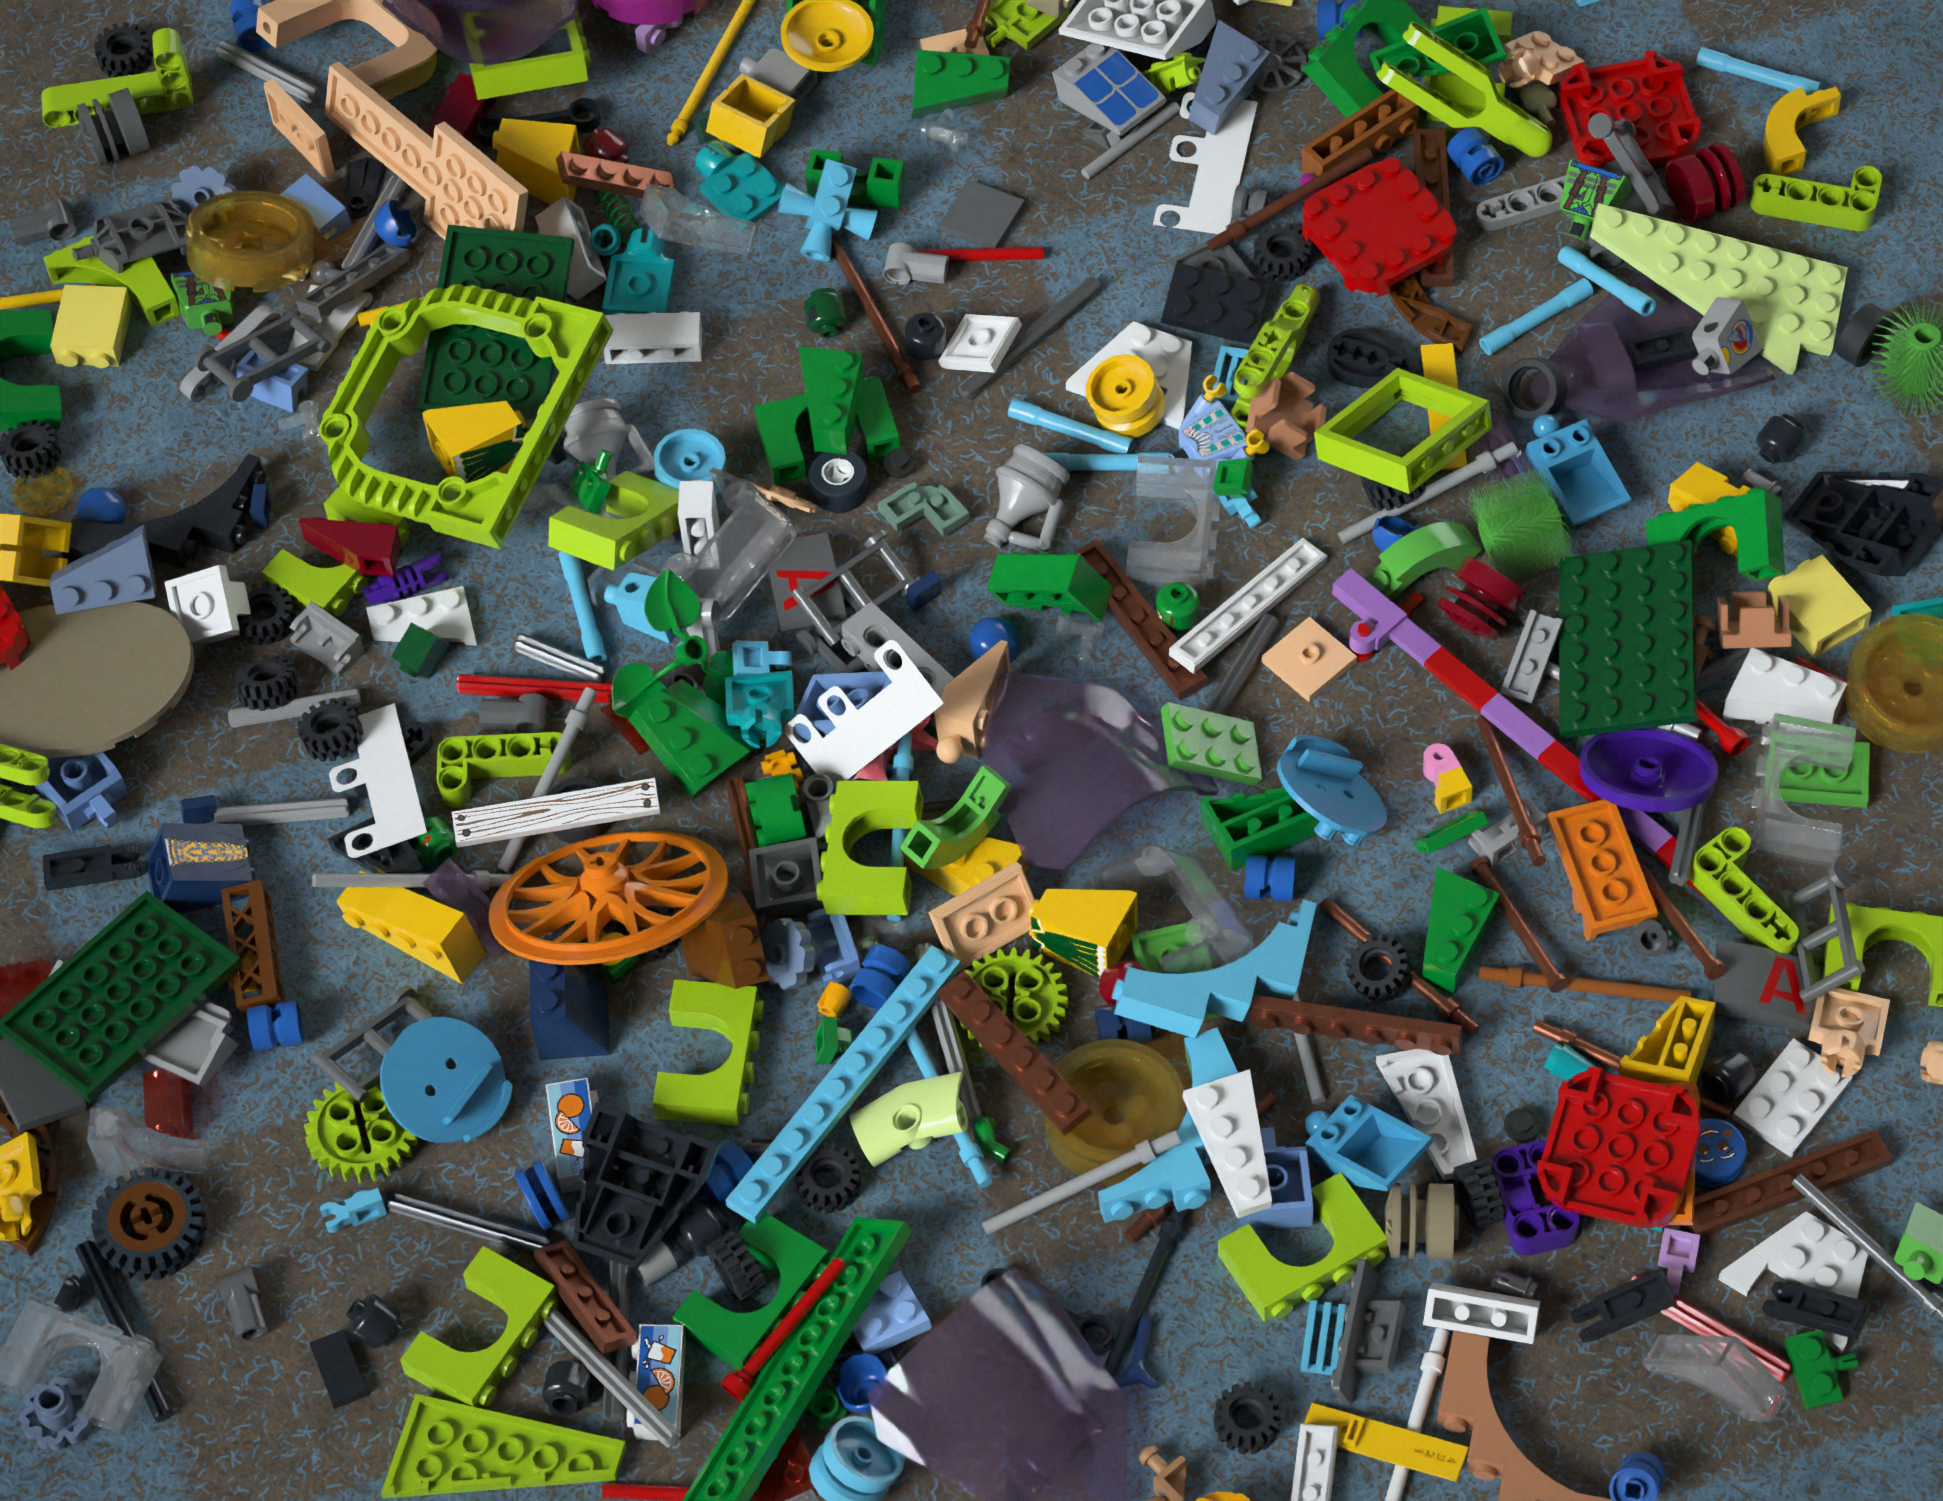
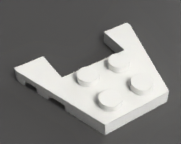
M1133 321L1067 380L1066 390L1086 397L1087 380L1090 373L1101 362L1117 355L1128 354L1138 356L1149 364L1166 397V409L1159 423L1180 430V426L1184 421L1192 341Z
M1806 1211L1723 1269L1719 1274L1718 1280L1747 1297L1763 1272L1769 1269L1794 1285L1799 1286L1802 1284L1857 1299L1868 1253L1849 1236ZM1822 1330L1826 1345L1842 1354L1848 1337Z

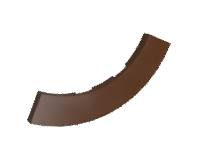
M1414 273L1389 286V299L1408 324L1436 344L1453 343L1454 352L1463 354L1473 333L1474 325L1450 315L1440 307L1434 306L1426 297V293Z
M0 1096V1124L8 1132L12 1140L26 1132L36 1138L42 1194L36 1196L31 1201L32 1226L29 1233L23 1236L21 1225H19L20 1239L4 1241L26 1255L31 1256L42 1240L55 1209L59 1184L58 1159L46 1124L19 1132Z

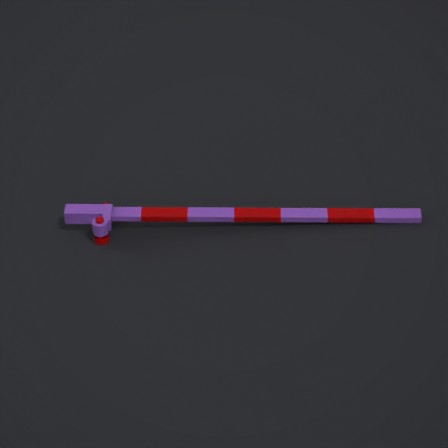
M1351 568L1333 583L1332 595L1362 619L1351 626L1349 650L1357 656L1358 662L1371 659L1374 651H1378L1391 639L1587 802L1603 800L1582 781L1579 774V758L1409 620L1410 615L1423 603V597L1420 594L1415 593L1401 606L1395 605ZM1617 805L1627 834L1671 870L1677 839L1643 811ZM1702 866V868L1705 869V870H1708V871H1713V870H1714V869H1712L1711 867ZM1690 878L1687 881V884L1690 887H1692L1695 891H1697L1701 896H1703L1707 901H1709L1712 905H1714L1694 886ZM1726 890L1729 894H1738L1734 890ZM1750 914L1754 918H1763L1759 914Z

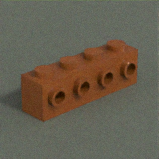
M1394 89L1389 90L1303 146L1301 171L1304 174L1312 173V175L1317 177L1366 147L1371 150L1373 156L1379 152H1385L1393 143L1404 136L1411 135L1414 129L1418 127L1419 106ZM1344 176L1340 177L1339 179L1333 181L1332 183L1328 184L1323 188H1326L1329 185L1341 180Z

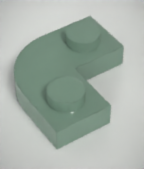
M913 482L878 502V511L897 532L925 516L944 537L970 520L969 512L943 485L937 488L933 486H917V483Z

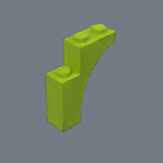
M92 235L43 257L48 275L53 284L80 282L109 287H127L131 302L141 310L151 327L181 315L175 295L151 256L124 263L123 272L119 274L101 262L98 257L95 258L93 256L76 262L72 249L89 245L90 239L93 238Z

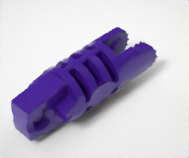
M441 553L432 554L396 569L394 577H377V582L363 588L369 604L374 605L386 601V603L398 601L401 598L408 597L418 591H423L449 580L447 571L443 570L424 577L421 572L442 563Z

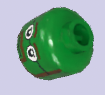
M1184 582L1168 583L1159 590L1156 596V613L1169 630L1183 631L1189 629L1196 623L1199 617V596L1196 589L1190 584Z

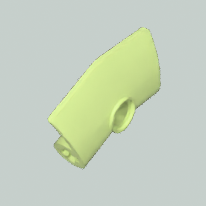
M956 1072L902 1084L849 1115L857 1140L871 1165L876 1167L902 1152L901 1148L905 1145L911 1149H921L928 1145L932 1138L966 1132L968 1129L967 1113L963 1103L958 1098L964 1074Z

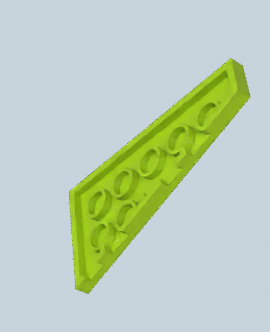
M415 1393L381 1494L383 1499L615 1481L627 1446L626 1442Z

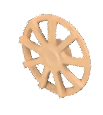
M748 481L745 487L749 492L764 496L768 500L779 501L791 508L796 507L808 513H815L817 508L816 504L796 496V492L774 484L770 487Z

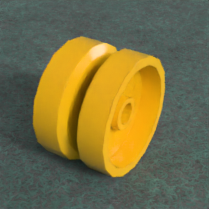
M1128 354L1112 356L1101 362L1090 373L1087 380L1086 398L1104 430L1130 438H1137L1150 432L1161 421L1166 409V397L1149 364L1140 357Z

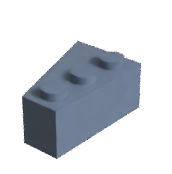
M1218 20L1193 98L1189 120L1215 136L1265 73L1270 51Z
M144 525L138 527L132 533L108 543L107 546L90 555L87 554L51 574L49 584L56 614L155 598L157 586Z

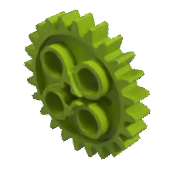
M1012 947L1010 956H1005L1000 948L997 951V958L993 959L988 953H985L984 964L973 960L972 967L974 972L964 971L1007 1018L1009 977L1011 975L1016 976L1013 1024L1036 1050L1039 1049V1038L1050 1042L1049 1030L1053 1032L1060 1031L1059 1021L1066 1020V1010L1064 1009L1068 1008V997H1065L1067 995V986L1062 984L1061 972L1054 973V963L1051 962L1043 966V955L1040 954L1032 960L1030 959V950L1028 949L1022 956H1017L1015 947ZM991 983L1001 984V986L995 988L989 987L988 985ZM1026 984L1036 985V987L1030 989L1024 988L1023 986ZM1027 1014L1035 1016L1032 1019L1021 1018L1023 1015ZM960 1021V1028L967 1029ZM968 1030V1038L970 1040L974 1039L975 1037Z
M363 1074L361 1080L365 1078L367 1075ZM335 1082L336 1091L334 1093L327 1089L323 1090L325 1101L314 1099L313 1103L316 1111L307 1112L310 1123L304 1124L306 1135H308L305 1137L308 1148H310L312 1159H318L321 1170L329 1167L331 1177H335L342 1171L345 1182L350 1179L352 1174H356L359 1183H362L365 1174H370L372 1180L377 1181L378 1171L382 1170L389 1176L391 1175L389 1168L391 1164L399 1168L403 1167L401 1155L412 1157L410 1146L418 1145L417 1136L405 1130L394 1119L385 1104L380 1083L370 1089L368 1098L360 1103L371 1146V1153L369 1154L365 1153L354 1109V1104L359 1102L337 1082ZM374 1107H382L378 1111H370ZM342 1115L348 1116L343 1120H335L336 1118ZM383 1136L390 1137L385 1141H377L379 1138ZM348 1145H355V1147L350 1150H342L344 1147Z

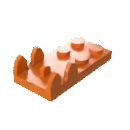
M1603 799L1547 813L1548 826L1572 887L1574 910L1577 914L1582 913L1583 932L1586 941L1596 939L1597 934L1640 924L1647 918L1657 919L1658 911L1616 804Z

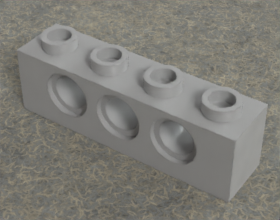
M872 601L842 624L841 642L843 647L850 655H857L864 662L869 672L883 671L874 657L875 652L881 646L875 647L871 644L881 643L884 645L889 640H894L900 645L940 698L945 686L954 679ZM892 649L886 650L883 659L887 667L892 670L900 669L894 667L896 664H902L900 654ZM934 712L929 715L931 719L928 723L934 727L936 723Z

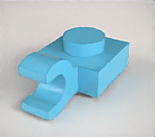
M1251 484L1249 485L1247 498L1233 499L1229 495L1218 496L1227 512L1232 516L1238 511L1250 528L1262 522L1250 502L1258 497Z
M736 640L732 643L734 676L770 673V669L786 670V666L792 665L791 652L769 651L768 641Z
M378 1188L355 1193L351 1198L344 1200L345 1205L343 1206L335 1202H327L319 1207L323 1217L331 1214L336 1215L335 1219L325 1223L328 1233L337 1232L351 1223L355 1227L387 1215Z

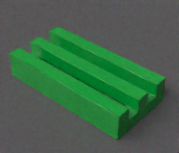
M1470 810L1414 839L1413 843L1419 853L1431 854L1489 823L1483 811Z

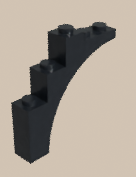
M248 454L235 473L217 490L198 503L172 515L146 522L128 524L94 523L73 518L70 522L72 527L69 552H62L63 558L68 559L67 562L72 563L87 554L90 555L107 546L108 543L132 533L142 525L145 527L150 557L183 569L189 559H193L197 555L199 544L234 554L239 544H244L248 537L249 528L244 516L250 510L253 485L265 483L266 474L260 457Z

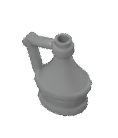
M603 398L575 405L564 426L562 447L565 453L573 455L580 462L584 460L593 464L596 463L600 449L613 453L614 455L606 470L607 480L609 481L616 477L618 457L628 439L642 463L629 470V472L643 477L655 473L654 457L633 424H625L620 415L621 406L618 400Z
M1018 444L1014 447L1013 456L1003 466L996 468L1000 494L999 510L996 518L992 519L987 525L984 539L998 548L1003 543L1009 541L1012 544L1039 552H1049L1063 508V501L1058 497L1062 486L1069 482L1070 474L1062 466L1041 452L1029 446ZM1048 510L1040 538L1012 530L1020 521Z

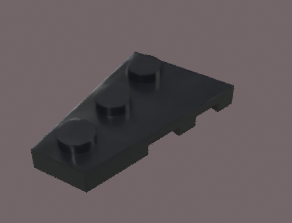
M374 817L327 839L332 850L372 873L413 874V872L422 869L418 857L407 840L357 858L348 856L344 840L346 835L375 824ZM367 833L360 834L353 839L352 847L355 850H364L372 844L373 837Z

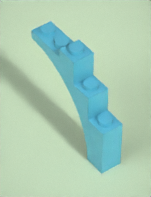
M1217 1027L1198 1033L1196 1038H1184L1185 1056L1193 1081L1192 1088L1238 1073ZM1188 1109L1177 1131L1182 1143L1160 1153L1157 1159L1151 1161L1146 1167L1126 1180L1098 1192L1100 1213L1105 1223L1113 1220H1123L1132 1214L1147 1209H1156L1171 1201L1174 1202L1178 1212L1186 1209H1195L1204 1203L1212 1201L1210 1180L1203 1166L1212 1164V1161Z

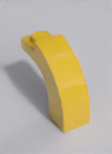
M1836 86L1826 90H1818L1808 96L1803 88L1800 87L1784 95L1772 107L1767 118L1763 140V157L1771 174L1785 176L1803 170L1806 150L1796 132L1805 125L1838 115L1841 94Z

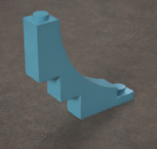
M1303 899L1298 912L1291 911L1287 924L1278 922L1271 934L1259 946L1238 960L1219 968L1187 974H1164L1129 967L1123 980L1117 978L1111 999L1117 1000L1114 1014L1196 1038L1204 1020L1205 1011L1243 1022L1251 1005L1253 995L1292 1000L1299 985L1317 903Z

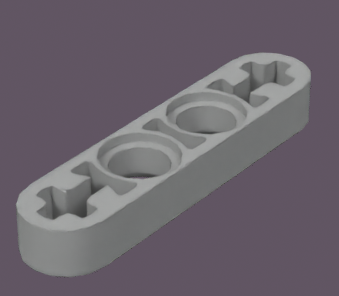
M1566 175L1481 202L1476 210L1477 225L1484 230L1493 231L1560 210ZM1552 193L1557 199L1547 202L1541 199V195ZM1516 202H1522L1528 208L1524 211H1516L1511 205ZM1490 212L1492 216L1496 215V217L1491 218L1489 215H1485V213Z
M268 304L258 306L214 349L218 351L281 318L280 314ZM250 350L223 363V365L233 372L236 369V365ZM194 367L183 379L180 391L191 401L199 402L222 381L210 370L202 372L197 367Z

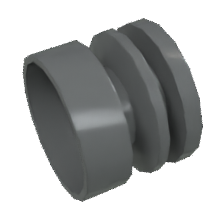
M128 88L108 94L110 109L107 110L102 108L96 98L92 99L95 114L90 115L84 102L77 104L79 112L78 124L88 151L93 155L100 167L107 165L104 150L109 149L114 162L119 160L118 145L123 144L130 156L150 150L141 118Z

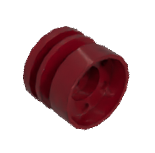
M1714 143L1708 148L1699 149L1695 156L1693 154H1685L1670 160L1666 164L1665 178L1668 192L1678 208L1682 210V218L1687 223L1698 222L1711 217L1715 210L1724 212L1729 207L1734 208L1744 202L1745 184L1741 169L1735 156L1723 143Z
M1466 556L1455 573L1459 581L1465 585L1464 589L1460 590L1447 586L1445 591L1456 602L1453 603L1440 597L1436 605L1444 611L1453 623L1475 636L1485 637L1496 642L1500 634L1489 623L1492 622L1498 626L1505 627L1507 622L1497 613L1499 607L1515 612L1526 592L1496 570L1472 557Z

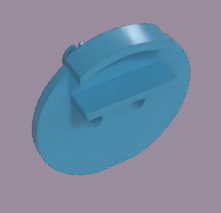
M1313 735L1295 736L1278 760L1277 772L1281 783L1289 795L1304 810L1320 821L1314 828L1317 835L1325 840L1328 838L1331 841L1338 831H1342L1344 833L1341 836L1346 843L1351 846L1355 844L1356 847H1359L1365 837L1379 833L1387 821V812L1378 793L1359 774L1363 767L1362 762L1349 759L1350 752L1347 748L1328 739Z
M432 1017L411 1024L401 1032L385 1053L380 1066L382 1096L394 1119L411 1134L435 1143H454L459 1141L467 1143L478 1138L501 1118L512 1093L513 1086L508 1080H505L504 1066L493 1043L473 1025L455 1018ZM447 1059H452L455 1062L454 1069L446 1067L445 1062ZM426 1086H431L434 1088V1096H428L426 1094Z

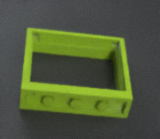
M552 0L460 16L464 45L477 100L588 81L586 68H591L590 53L587 49L586 38L583 35L577 8L571 9L569 0ZM562 29L567 31L572 51L484 66L479 46L481 43Z
M1396 368L1314 432L1318 460L1410 494L1492 428L1489 400ZM1401 400L1452 418L1402 458L1352 439Z

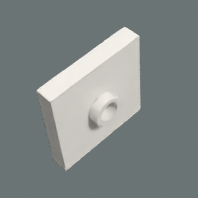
M965 314L938 362L945 369L995 373L1022 324L1018 317Z

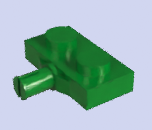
M600 449L595 464L582 460L579 469H575L570 480V490L587 511L596 514L600 513L611 487V483L607 480L606 470L614 454L604 449Z
M1821 1329L1786 1337L1784 1344L1806 1411L1842 1402L1844 1399L1838 1383V1372L1858 1368V1361L1854 1360L1856 1358L1855 1353L1852 1352L1851 1354L1833 1358V1355L1827 1349Z

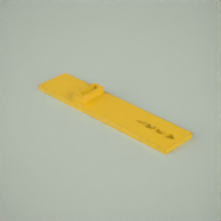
M1453 343L1421 345L1424 378L1458 389ZM1427 409L1430 435L1452 418ZM1465 450L1440 470H1456L1466 466Z
M1311 1403L1304 1424L1337 1426L1339 1430L1337 1448L1454 1482L1458 1481L1469 1451V1447L1315 1403Z

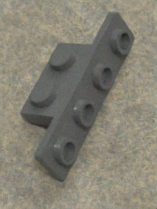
M1359 1259L1357 1271L1352 1275L1350 1304H1347L1344 1314L1345 1329L1343 1336L1338 1341L1339 1358L1337 1367L1331 1375V1387L1343 1404L1353 1403L1358 1373H1393L1406 1309L1401 1301L1374 1300L1378 1273L1367 1259Z

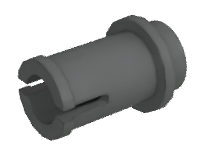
M1501 1268L1497 1269L1495 1275L1498 1277H1493L1491 1283L1492 1291L1536 1300L1540 1284L1535 1282V1278L1530 1276L1526 1279L1506 1272Z

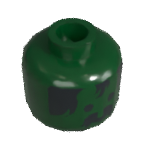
M821 288L811 292L810 297L804 303L808 329L813 333L820 334L822 338L837 336L839 330L843 329L848 322L845 300L841 294L835 292L832 288Z

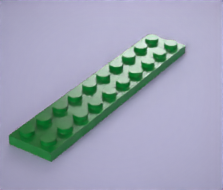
M855 1217L827 1263L828 1266L834 1258L840 1257L846 1264L844 1270L766 1362L750 1388L751 1391L744 1398L682 1501H749L754 1492L759 1488L760 1482L772 1462L777 1458L790 1432L796 1427L797 1421L807 1404L814 1397L815 1391L827 1371L832 1367L842 1346L849 1339L862 1313L869 1306V1302L879 1285L886 1278L887 1272L894 1260L903 1250L905 1242L913 1231L906 1222Z

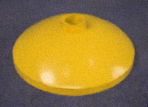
M804 0L795 5L786 14L781 25V42L788 56L805 68L821 72L840 71L857 64L868 54L874 39V27L871 18L861 6L851 0Z

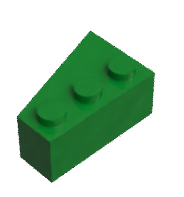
M917 50L914 67L911 120L928 114L946 112L962 106H972L1006 98L1010 57Z
M798 346L814 449L817 452L847 455L865 377L863 355L857 352Z
M1012 552V554H997L986 590L1004 605L1036 611H1043L1044 606L1062 609L1061 614L1072 617L1074 611L1088 613L1093 621L1102 622L1113 586L1078 553L1067 552L1066 555H1053L1048 552H1040L1038 555Z
M1284 787L1267 789L1264 794L1244 796V792L1234 793L1232 798L1212 800L1211 796L1200 798L1201 821L1231 872L1246 866L1247 854L1270 856L1317 835L1314 828L1320 821L1304 810Z
M1437 866L1422 977L1432 986L1454 995L1498 914L1500 893Z

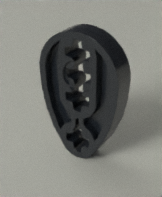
M1354 328L1340 332L1331 340L1328 346V369L1335 379L1346 385L1371 389L1396 368L1403 369V367H1408L1409 370L1406 371L1418 375V361L1407 349L1394 340L1367 329ZM1342 350L1347 351V353H1345L1343 356L1337 355V353H1340ZM1357 354L1363 355L1358 361L1353 360V357H1356ZM1373 358L1378 359L1374 365L1368 364Z

